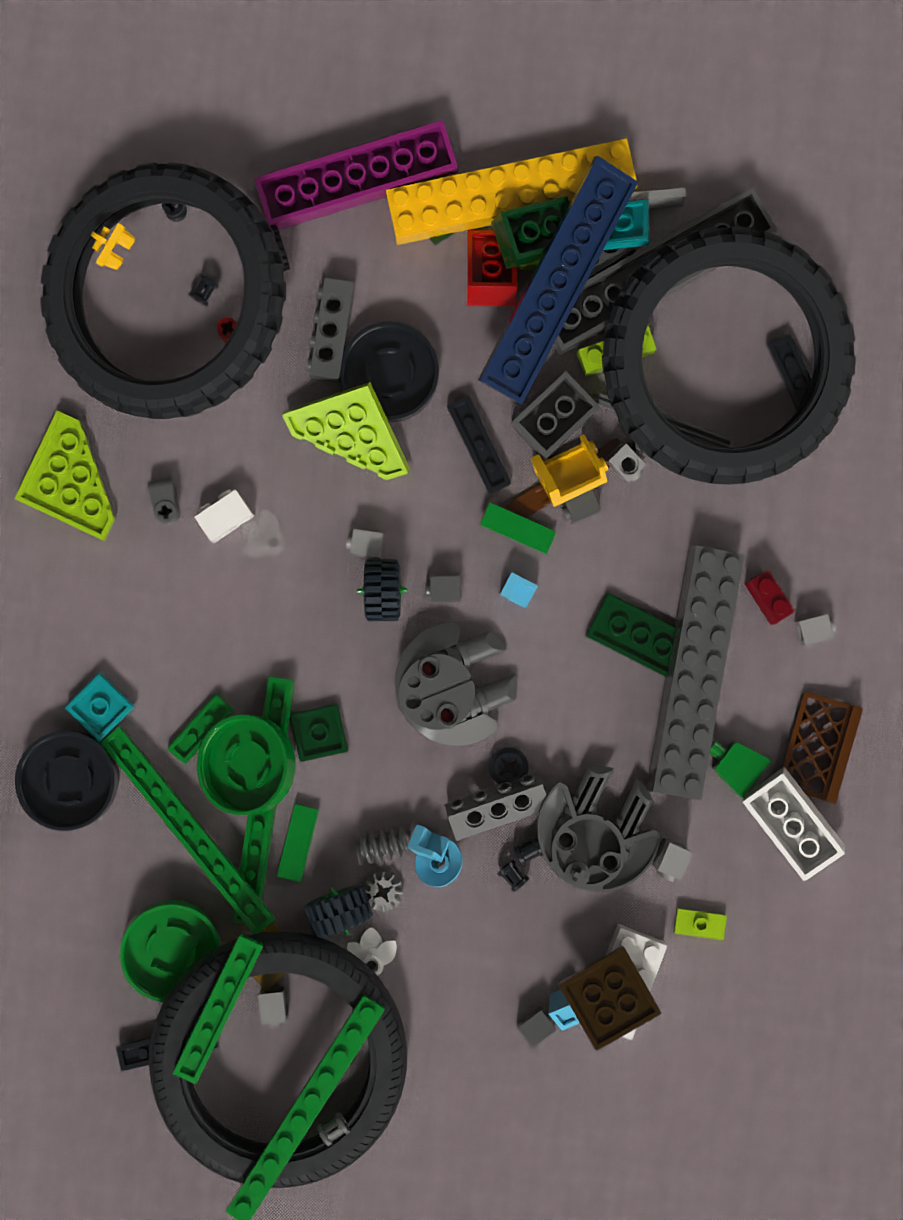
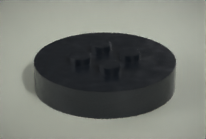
M379 322L359 331L347 344L342 356L340 378L344 391L370 382L388 422L392 423L414 417L430 403L438 385L439 366L431 343L421 332L404 323Z
M79 731L53 732L37 739L23 753L15 774V790L23 810L36 823L57 831L76 830L97 821L112 805L118 788V771L112 756L93 736Z

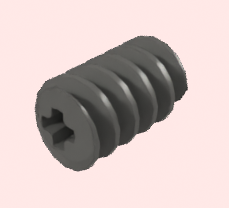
M399 826L397 834L394 833L392 828H389L388 836H385L384 832L379 830L377 838L371 831L369 832L368 839H365L364 835L360 833L359 840H355L360 866L364 864L365 857L371 864L374 861V856L377 857L379 862L383 861L384 854H386L389 860H392L394 852L399 858H402L405 850L409 856L406 835L402 826Z

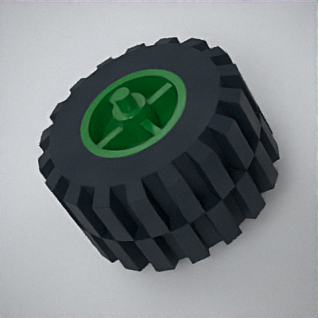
M367 559L364 564V586L357 588V593H362V596H364V612L368 622L398 621L400 618L402 593H407V588H402L400 584V564L397 559Z
M354 885L334 891L333 886L329 887L330 893L312 900L304 907L314 937H327L340 932H344L345 936L349 935V929L368 921L373 916L365 889L361 885Z

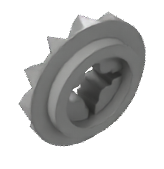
M384 871L374 873L367 879L364 885L369 904L374 910L381 912L392 910L401 901L403 895L402 884L392 873ZM377 882H379V884L382 885L383 888H389L390 886H392V888H390V890L387 892L389 901H387L386 898L384 899L383 896H377L374 898L376 893L379 891Z

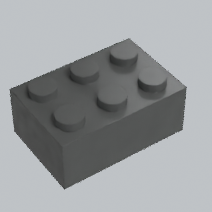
M565 371L512 421L511 427L546 461L598 412L600 406Z

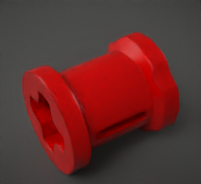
M230 317L222 318L217 324V333L224 342H227L231 336V333L228 332L226 334L224 329L232 327L234 330L237 324Z

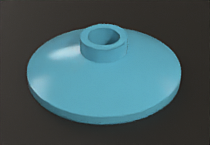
M450 840L442 860L445 861V865L441 869H439L440 862L417 854L415 870L420 880L431 887H443L453 882L459 875L463 864L462 853L459 847Z

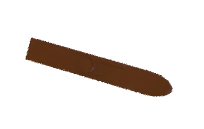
M616 437L598 448L597 457L605 459L620 444L618 438ZM539 484L511 501L504 509L528 518L551 504V501L542 485Z

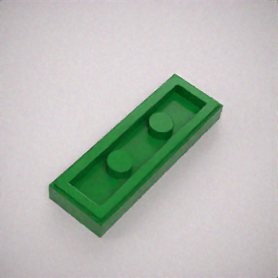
M488 502L479 526L543 554L548 553L556 534L554 530Z
M216 693L166 749L186 765L199 751L201 743L209 730L221 720L228 718L235 709Z
M295 803L277 877L297 882L302 881L319 809Z

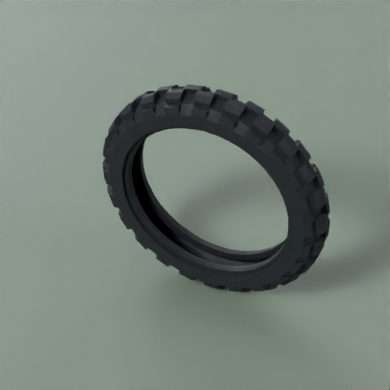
M154 162L137 165L136 168L127 171L123 169L108 176L107 181L100 185L95 184L81 196L82 200L75 207L71 206L61 220L63 224L57 235L53 234L47 249L49 256L46 265L42 267L40 284H43V297H40L42 317H45L47 326L45 332L51 348L55 349L58 361L66 373L72 376L82 390L102 402L103 405L119 412L151 419H171L202 413L203 410L210 407H216L230 399V395L239 388L242 389L254 377L255 371L261 363L264 364L273 349L271 346L276 334H279L284 317L282 316L283 303L286 301V282H284L283 273L285 266L281 250L278 248L275 240V234L268 221L258 210V207L247 195L230 182L205 169L182 163L169 162L168 164H157ZM164 203L184 204L209 213L224 227L233 240L241 259L244 275V298L241 313L229 340L209 362L199 369L182 377L169 380L149 381L137 379L118 369L101 353L86 323L83 307V286L89 261L95 251L92 246L96 241L90 234L92 231L100 234L104 226L111 229L129 214L148 206Z
M732 226L700 230L683 236L665 245L645 260L628 278L612 306L609 320L606 323L602 355V368L607 387L606 392L611 407L613 406L619 423L626 434L638 445L637 447L650 459L655 460L664 468L695 481L724 485L746 484L778 475L792 468L793 465L807 458L815 451L821 441L826 436H829L839 421L838 417L843 407H846L852 390L850 388L852 376L855 375L856 356H854V341L856 340L853 323H850L846 309L848 307L841 292H838L832 283L831 276L821 265H818L810 258V254L796 244L792 245L775 234L752 230L747 227ZM723 266L750 269L762 273L780 284L790 293L803 311L809 324L814 344V369L811 383L796 413L772 435L749 445L732 448L717 447L696 441L680 432L668 422L653 402L645 382L642 365L645 331L652 313L660 300L674 285L688 275L703 269Z

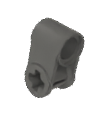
M173 477L148 481V491L155 518L163 525H175L180 518ZM167 508L172 512L168 515V519L162 515L166 512L165 509Z

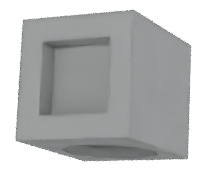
M620 443L604 459L614 472L626 482L637 480L644 471L642 469L646 466L626 443ZM628 457L632 464L629 470L624 471L621 463L623 459Z
M353 529V535L348 534L346 549H351L350 554L354 556L381 559L384 534Z
M828 614L794 622L801 646L834 638L833 633L836 632L835 623L832 618H829Z
M285 988L260 991L258 1000L261 1025L268 1024L269 1028L283 1026V1022H286L288 1019V1011L285 1008V1003H287Z

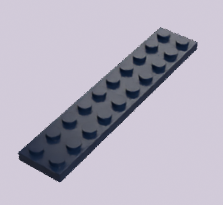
M599 156L593 158L478 381L516 403L523 404L631 198L638 181Z

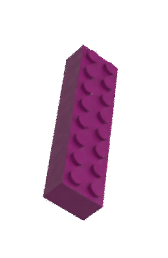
M441 120L254 178L270 227L278 226V229L282 230L385 198L387 189L458 175V166L444 121Z

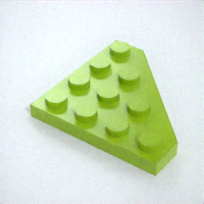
M370 382L288 409L282 414L293 437L314 443L316 448L331 455L335 453L347 459L346 462L363 470L367 468L378 473V477L389 480L408 474L411 470Z
M57 410L14 499L100 540L106 541L116 519L81 421Z

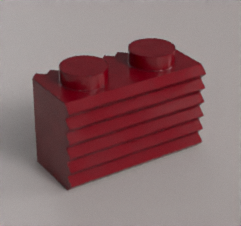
M767 570L750 579L744 585L769 624L774 625L793 614L795 609L789 604L790 601L786 600L787 596H784V592H781L776 579H773V575H770L771 571Z

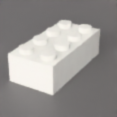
M785 767L754 787L743 798V804L803 881H806L845 854V844Z
M617 924L606 955L624 946L647 988L651 991L667 949L666 943ZM636 1029L623 1037L632 1040Z

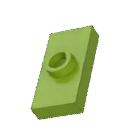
M677 908L674 933L724 940L727 915Z

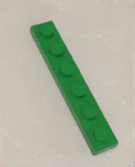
M241 933L239 934L173 1070L174 1075L197 1084L263 948V943Z

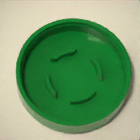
M234 715L221 720L209 730L199 748L197 775L200 786L213 805L229 814L256 815L271 810L287 795L295 776L296 761L290 739L276 723L261 716Z
M162 900L152 903L134 915L125 928L120 946V964L123 974L138 993L151 1000L164 1002L175 983L195 962L221 946L220 935L211 917L192 903L182 900Z

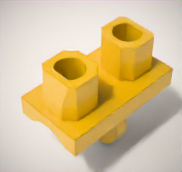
M118 223L109 240L106 239L110 232L109 228L104 226L100 234L92 231L90 236L96 239L92 248L99 251L102 244H105L95 263L102 267L106 265L109 268L119 270L124 258L113 252L116 245L120 244L130 250L136 240L126 230L127 227Z

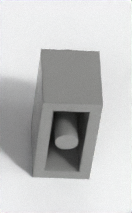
M664 838L652 865L657 869L656 873L660 877L671 882L675 878L681 881L693 852Z

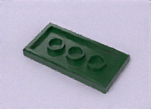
M607 593L585 637L667 677L676 627Z

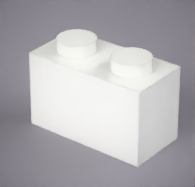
M229 489L218 496L219 501L213 505L208 503L202 506L197 511L199 514L194 517L212 543H216L254 517V514L236 489L234 491Z

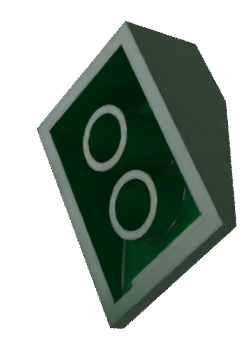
M567 196L503 211L495 217L491 224L506 269L529 264L542 258L570 204Z

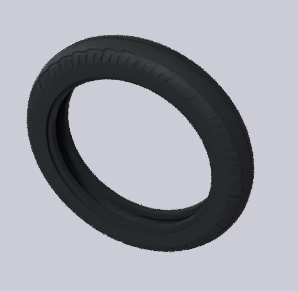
M288 931L256 933L247 935V937L263 943V948L248 978L269 973L302 975L325 984L334 990L352 1009H354L363 994L385 1007L383 1014L367 1037L370 1049V1065L364 1087L352 1108L344 1116L351 1132L349 1134H342L333 1140L330 1146L326 1145L320 1134L301 1141L271 1188L303 1186L328 1178L353 1164L375 1144L385 1131L397 1109L405 1084L407 1072L406 1036L401 1016L389 991L379 977L357 956L331 941L305 933ZM235 939L217 947L200 958L179 978L170 990L161 1006L153 1028L149 1051V1072L156 1105L164 1123L176 1141L204 1167L224 1178L242 1184L268 1143L244 1138L224 1127L202 1104L193 1083L173 1074V1070L189 1040L194 1025L200 1017L237 941Z

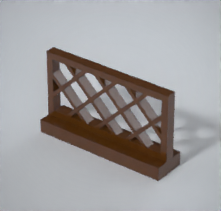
M804 691L783 767L787 771L796 768L802 779L798 785L805 784L807 790H802L806 795L836 804L863 712L862 707ZM808 698L818 700L823 708L822 711L811 717L805 708ZM823 702H824V703L831 704V706H829L828 708H826V707L824 706ZM835 706L846 709L844 719L837 723L833 722L828 713V710ZM805 712L807 719L801 721L803 713ZM825 712L832 725L819 732L812 719ZM810 721L816 734L803 740L798 732L799 727L803 723ZM842 723V727L839 732L836 726ZM834 728L838 735L837 743L827 747L820 734ZM798 736L801 742L794 745L796 737ZM818 736L825 749L812 756L805 742ZM802 744L809 758L796 764L791 754L794 748ZM835 747V751L832 756L829 750ZM827 751L832 760L830 767L820 771L814 758ZM791 759L794 766L788 768L789 761ZM811 760L818 773L805 779L798 766ZM826 771H828V775H827V778H826V780H825V778H824V776H823V773H825ZM819 775L825 784L822 794L812 792L807 784L809 780Z

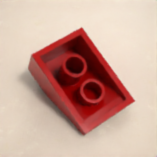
M467 230V306H516L517 267L506 269L494 230Z

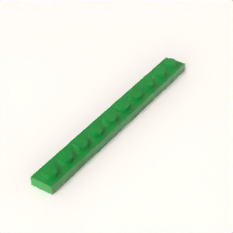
M268 677L263 717L276 723L287 735L295 680ZM276 806L261 814L248 815L239 872L261 900L263 899ZM234 910L232 923L246 925Z
M118 727L100 742L254 934L261 933L277 918L123 727Z
M365 994L361 996L230 1201L225 1213L237 1220L252 1219L385 1010L383 1005Z

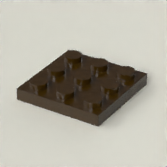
M624 946L619 947L558 982V986L595 1051L602 1049L662 1014Z

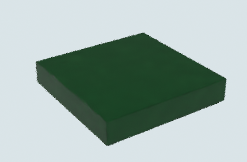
M339 704L290 714L300 762L349 752Z

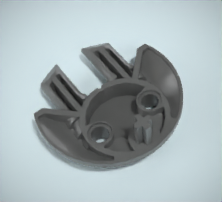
M457 622L439 624L417 635L403 651L395 673L397 706L407 722L424 738L446 746L470 745L492 735L498 729L497 721L487 715L488 711L515 701L518 687L517 674L481 688L474 686L473 680L470 681L469 678L471 677L468 671L470 665L505 652L507 649L491 632L483 633L463 642L458 641L461 629ZM424 663L429 664L431 667V674L429 676L422 671ZM443 709L449 713V720L447 722H444L440 716Z
M587 767L573 796L570 795L567 785L558 781L547 794L538 815V842L547 864L562 880L586 891L607 892L631 884L652 864L661 842V833L653 829L642 832L639 830L653 802V798L638 780L635 781L618 817H615L613 822L594 814L597 809L595 806L614 770L612 767ZM569 833L571 836L569 844L565 846L560 845L559 837L561 834ZM612 855L615 860L613 866L605 868L603 865L604 858Z

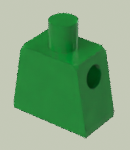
M717 740L711 744L710 754L717 759L712 769L738 797L743 799L770 764L771 760L736 741H732L727 748Z

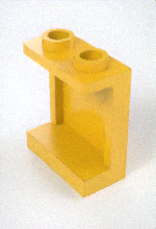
M585 434L580 435V445L544 462L539 454L530 458L534 472L553 507L608 482L605 474L608 471L607 464L603 457H597L598 450L593 440L588 441Z

